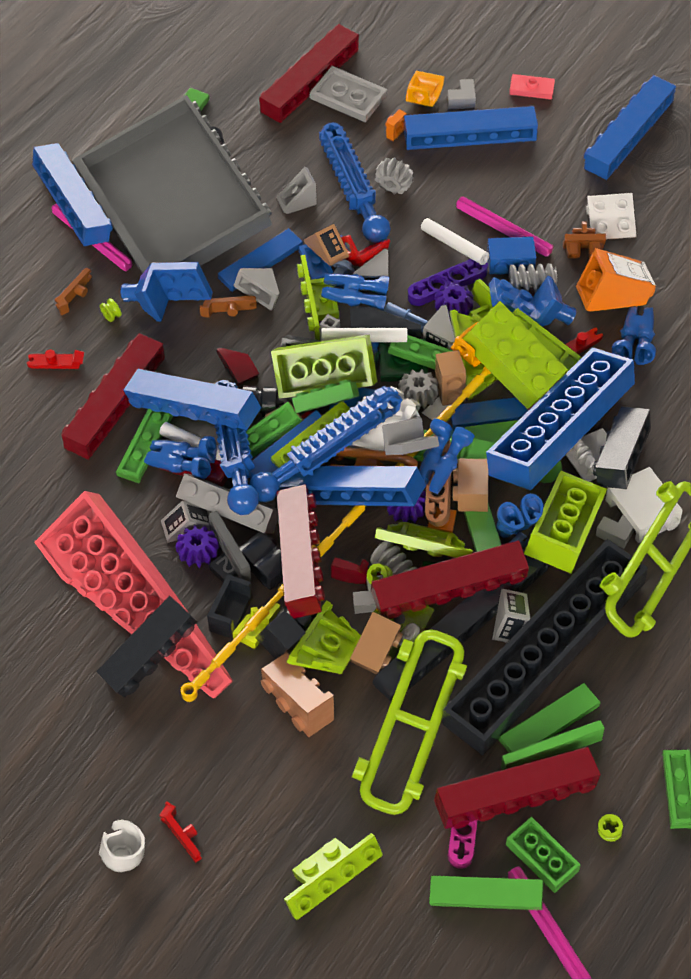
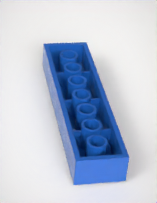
M591 348L486 452L489 476L532 490L635 384L634 360Z

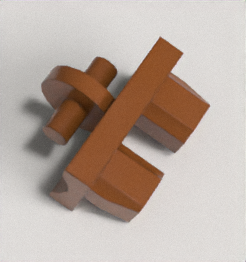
M582 221L581 228H573L572 234L564 235L563 248H566L567 257L579 258L581 255L580 248H589V258H591L595 248L603 250L606 234H595L596 229L587 228V222Z

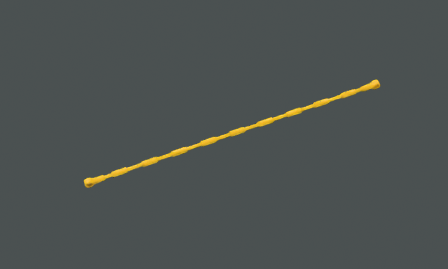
M484 367L480 375H476L462 390V394L451 406H447L436 419L447 422L455 413V409L466 397L469 398L484 382V378L491 374V372ZM430 428L424 434V437H430L433 434ZM419 451L408 453L407 455L414 457ZM398 462L395 466H404V464ZM355 505L342 519V523L317 546L321 557L334 544V540L346 527H350L364 512L367 505ZM283 584L278 588V592L250 618L245 624V628L231 643L228 642L211 660L209 667L206 670H202L191 683H185L181 687L182 698L185 701L191 702L197 698V691L211 677L210 674L216 668H219L236 650V646L250 631L253 632L266 618L269 610L284 596ZM187 690L194 691L192 694H185Z

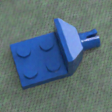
M198 262L151 263L140 276L137 284L126 283L121 287V298L124 302H139L142 309L157 322L162 321L168 300H211L213 294Z
M550 276L546 277L534 296L524 289L519 290L513 287L510 282L504 279L499 280L493 277L489 283L492 307L501 301L512 313L515 309L519 308L542 327L551 324L554 319L570 325L576 316V308L562 302L561 293Z

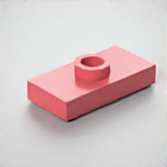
M512 74L509 95L552 100L555 79Z

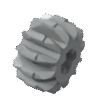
M394 157L392 159L385 158L378 165L375 173V181L379 183V187H383L386 191H391L393 194H403L412 184L413 171L409 169V165L402 163V160L397 161Z
M412 369L410 375L404 374L398 384V389L404 393V399H414L421 404L424 410L427 404L433 405L439 393L437 379L433 378L431 372L424 374L422 369L419 373Z

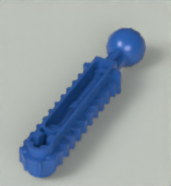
M337 123L326 124L319 132V140L321 141V146H324V152H326V157L329 158V163L332 164V169L335 170V176H338V182H341V189H344L346 201H349V209L356 210L357 214L363 215L365 221L362 226V232L368 241L377 243L386 240L391 230L389 221L384 216L376 214L373 207L376 191L370 186V181L367 180V175L364 174L361 162L358 161V156L355 155V150L352 149V144L349 143V137H346V131Z
M220 380L215 383L238 389L235 383H231L228 380ZM216 424L218 448L221 451L219 455L222 458L220 460V467L227 478H232L233 488L229 491L227 497L228 506L238 515H249L257 508L259 495L255 488L248 485L247 478L251 477L250 471L255 468L251 460L253 458L250 453L251 449L248 446L250 443L247 439V430L233 429L226 425Z
M382 386V388L375 390L372 395L367 396L362 402L359 401L358 405L351 407L348 412L342 413V416L338 419L335 418L332 423L325 425V428L318 430L315 435L309 436V439L305 442L302 441L299 446H291L292 451L287 453L290 461L273 473L261 471L255 474L250 479L249 485L256 489L259 495V502L267 503L277 497V491L280 490V484L298 472L303 477L307 474L314 475V469H319L321 464L328 462L331 457H335L337 453L344 451V448L349 445L351 446L354 441L361 439V436L368 434L371 429L376 428L381 422L384 423L387 418L396 414L400 410L402 398L398 394L399 392L393 387Z

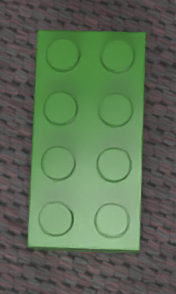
M344 380L340 381L339 385H326L323 390L322 388L310 390L311 393H298L296 397L292 398L295 412L303 413L360 397L356 382Z
M532 817L507 837L506 846L543 880L554 893L579 872L581 864Z

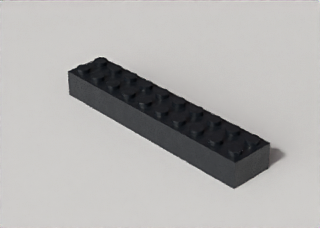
M607 539L443 709L442 724L483 756L609 622L605 611V604L609 595L603 591L600 584L611 573H616L620 577L632 556ZM640 563L616 604V612L645 584L648 567Z

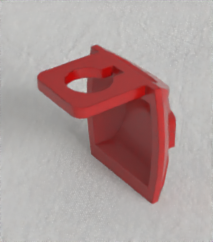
M350 235L341 237L344 245L347 242L351 248V252L348 251L349 257L345 258V260L358 267L363 266L383 249H388L390 243L389 239L358 252Z

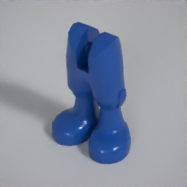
M325 274L323 282L334 287H323L321 297L348 304L351 307L359 306L361 303L384 311L389 284L388 276H381L376 280H364V277L358 274ZM359 290L374 291L378 295L364 294L359 292Z
M638 306L629 308L624 326L620 330L622 339L613 343L612 354L632 359L633 343L635 339H638L635 351L636 364L644 365L654 360L656 348L650 343L655 336L653 331L654 310L652 307H645L642 316L638 315Z
M433 419L430 429L435 436H438L439 446L425 451L419 472L426 486L433 472H435L429 491L438 494L452 471L457 468V455L464 447L469 446L473 442L475 436L462 427H456L453 431V428L445 421ZM452 437V442L447 453H445V455L442 456L443 449Z
M204 436L201 438L198 447H191L189 443L184 441L152 440L150 445L151 451L147 452L144 462L147 465L174 473L189 471L195 478L205 479L211 472L210 463H214L216 460V441L212 436Z
M535 494L525 495L520 503L521 511L511 502L501 504L497 511L498 521L496 523V530L498 536L508 538L512 534L517 535L519 532L535 524L543 513L542 500Z

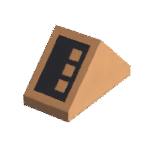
M334 224L304 239V243L329 266L349 257V253Z

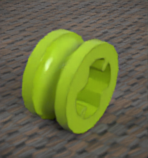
M109 298L106 304H100V310L109 322H112L115 316L120 317L122 314L117 303Z
M378 563L370 566L367 572V580L370 584H372V581L379 580V577L376 576L378 571L381 572L383 578L393 576L390 567Z
M607 814L601 817L598 823V833L602 839L612 842L622 836L623 823L618 816ZM606 823H610L611 826H617L614 833H611L610 830H604Z

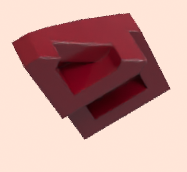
M335 557L331 564L332 578L348 583L367 584L369 563L364 559L359 566Z

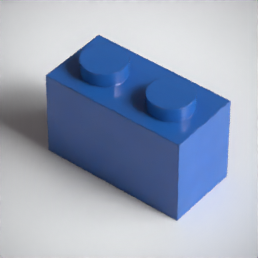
M534 237L488 239L489 274H509L510 265H514L517 271L520 264L524 265L526 271L529 264H533L535 268L536 252Z

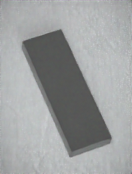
M217 511L210 513L208 516L210 530L215 533L220 547L238 577L246 581L251 580L250 565Z

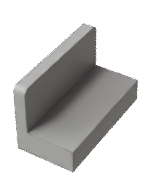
M421 418L408 419L382 426L386 455H404L439 446L438 436L424 437Z

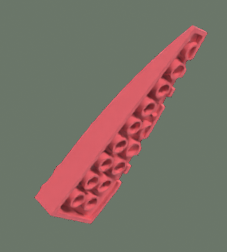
M84 491L34 542L62 580L75 587L77 592L94 602L96 607L109 614L115 622L131 634L169 596L186 610L163 576L100 494ZM197 624L194 625L195 628L189 636L182 638L176 644L174 652L164 657V659L171 663L172 667L185 674L191 682L202 670H206L209 667L211 660L216 656V653ZM222 664L210 674L211 677L200 689L210 697L216 698L233 680Z

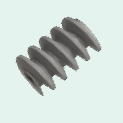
M550 263L546 265L545 270L542 264H538L536 270L533 264H529L527 271L523 264L519 265L518 271L514 265H510L509 282L519 290L523 287L524 290L529 292L530 287H533L536 293L547 276L552 277L557 286L556 266L553 269Z
M382 542L371 555L370 561L372 565L377 563L386 565L391 568L393 575L418 569L417 567H412L413 562L411 560H406L405 553H399L400 547L394 546L393 542Z

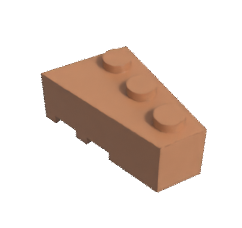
M286 652L261 669V685L268 694L272 692L277 698L276 702L279 708L284 713L288 712L291 715L296 729L300 732L303 730L310 737L334 721V697L329 691L324 694L317 687L320 683L315 678L310 681L304 674L306 670L303 667L288 664L287 660L290 655Z

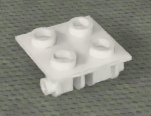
M632 193L587 196L588 205L586 206V212L589 214L590 228L596 229L595 234H606V239L636 237Z
M603 428L583 436L566 454L581 478L588 482L597 478L593 475V465L595 461L599 460L601 446H605L607 433Z

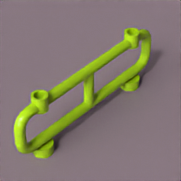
M668 481L658 488L656 495L664 505L620 577L616 573H611L600 584L603 591L609 595L605 604L607 618L625 637L633 638L638 636L642 630L649 631L654 627L656 621L651 615L691 548V522L688 525L690 530L670 563L652 544L682 493L685 491L691 496L690 482L683 481L675 486L671 481ZM647 553L664 571V574L643 610L635 615L634 625L629 627L617 614L616 604Z
M436 630L423 631L416 637L414 642L407 639L403 640L397 659L405 661L406 664L370 760L359 757L352 774V778L361 781L360 794L363 801L368 806L387 814H401L409 808L413 799L419 800L424 787L419 781L443 718V709L448 704L456 679L462 680L467 665L462 664L464 649L459 640ZM434 640L451 647L454 651V656L432 717L428 721L402 711L400 708L426 641ZM398 720L424 730L426 733L402 799L397 804H391L374 797L370 790L395 721Z

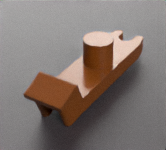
M85 268L54 299L61 316L70 312L68 304L76 295L86 296L88 288L84 286L92 278L90 269Z
M240 296L205 300L203 305L199 307L200 315L210 318L214 312H227L229 316H236L238 311L256 309L257 304L256 296Z

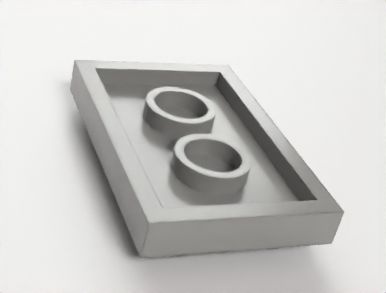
M333 66L310 92V99L363 122L369 119L387 96V89Z

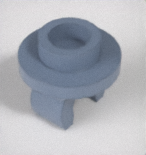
M344 259L333 264V267L336 269L334 274L352 275L355 270L352 268V263Z

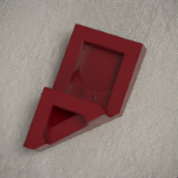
M224 348L216 350L225 369H229L237 386L259 376V372L248 354Z

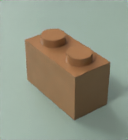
M459 350L435 354L438 394L442 406L452 405L466 387V370Z
M459 458L458 469L455 468L453 470V483H458V486H453V501H458V511L488 512L487 459Z
M372 612L351 655L350 661L370 672L378 674L391 662L392 657L388 655L392 647L397 648L404 635L400 632L401 625Z

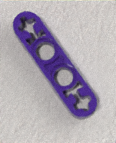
M469 259L413 283L408 288V301L414 306H421L435 300V294L439 289L432 287L434 283H441L447 287L449 282L452 285H456L459 282L462 287L475 283L478 279L482 280L487 275L488 263L486 262L484 265H481ZM455 274H460L464 278L461 280H455L452 278V276Z

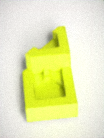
M276 603L269 610L266 618L253 632L250 631L241 643L256 649L260 642L255 637L276 618L280 611V604ZM258 607L251 608L250 614L246 615L234 630V639L245 628V624L259 610Z

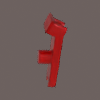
M593 328L587 332L578 333L577 338L565 345L579 354L600 342L603 334L595 335L598 329Z
M47 350L45 354H29L27 366L34 369H79L80 364H83L84 352L75 350L73 354H55L54 350Z
M166 801L164 809L159 814L160 820L169 827L191 858L198 862L202 859L201 853L190 840L197 835L196 829L192 824L182 829L174 819L177 814L176 807Z

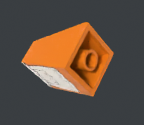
M595 248L576 288L585 309L591 312L646 305L648 299L653 296L656 285L644 262Z

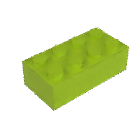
M501 301L462 338L475 349V357L527 409L539 401L568 370Z
M370 334L279 347L271 351L279 399L295 397L296 394L302 392L311 393L310 390L322 388L323 390L326 385H339V382L344 380L356 382L357 388L373 386L377 382Z
M560 471L544 505L542 516L533 529L524 554L572 574L607 489Z

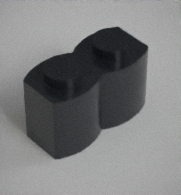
M259 532L239 547L250 565V572L266 588L271 590L283 581L281 550L277 548V543L270 535L266 536Z

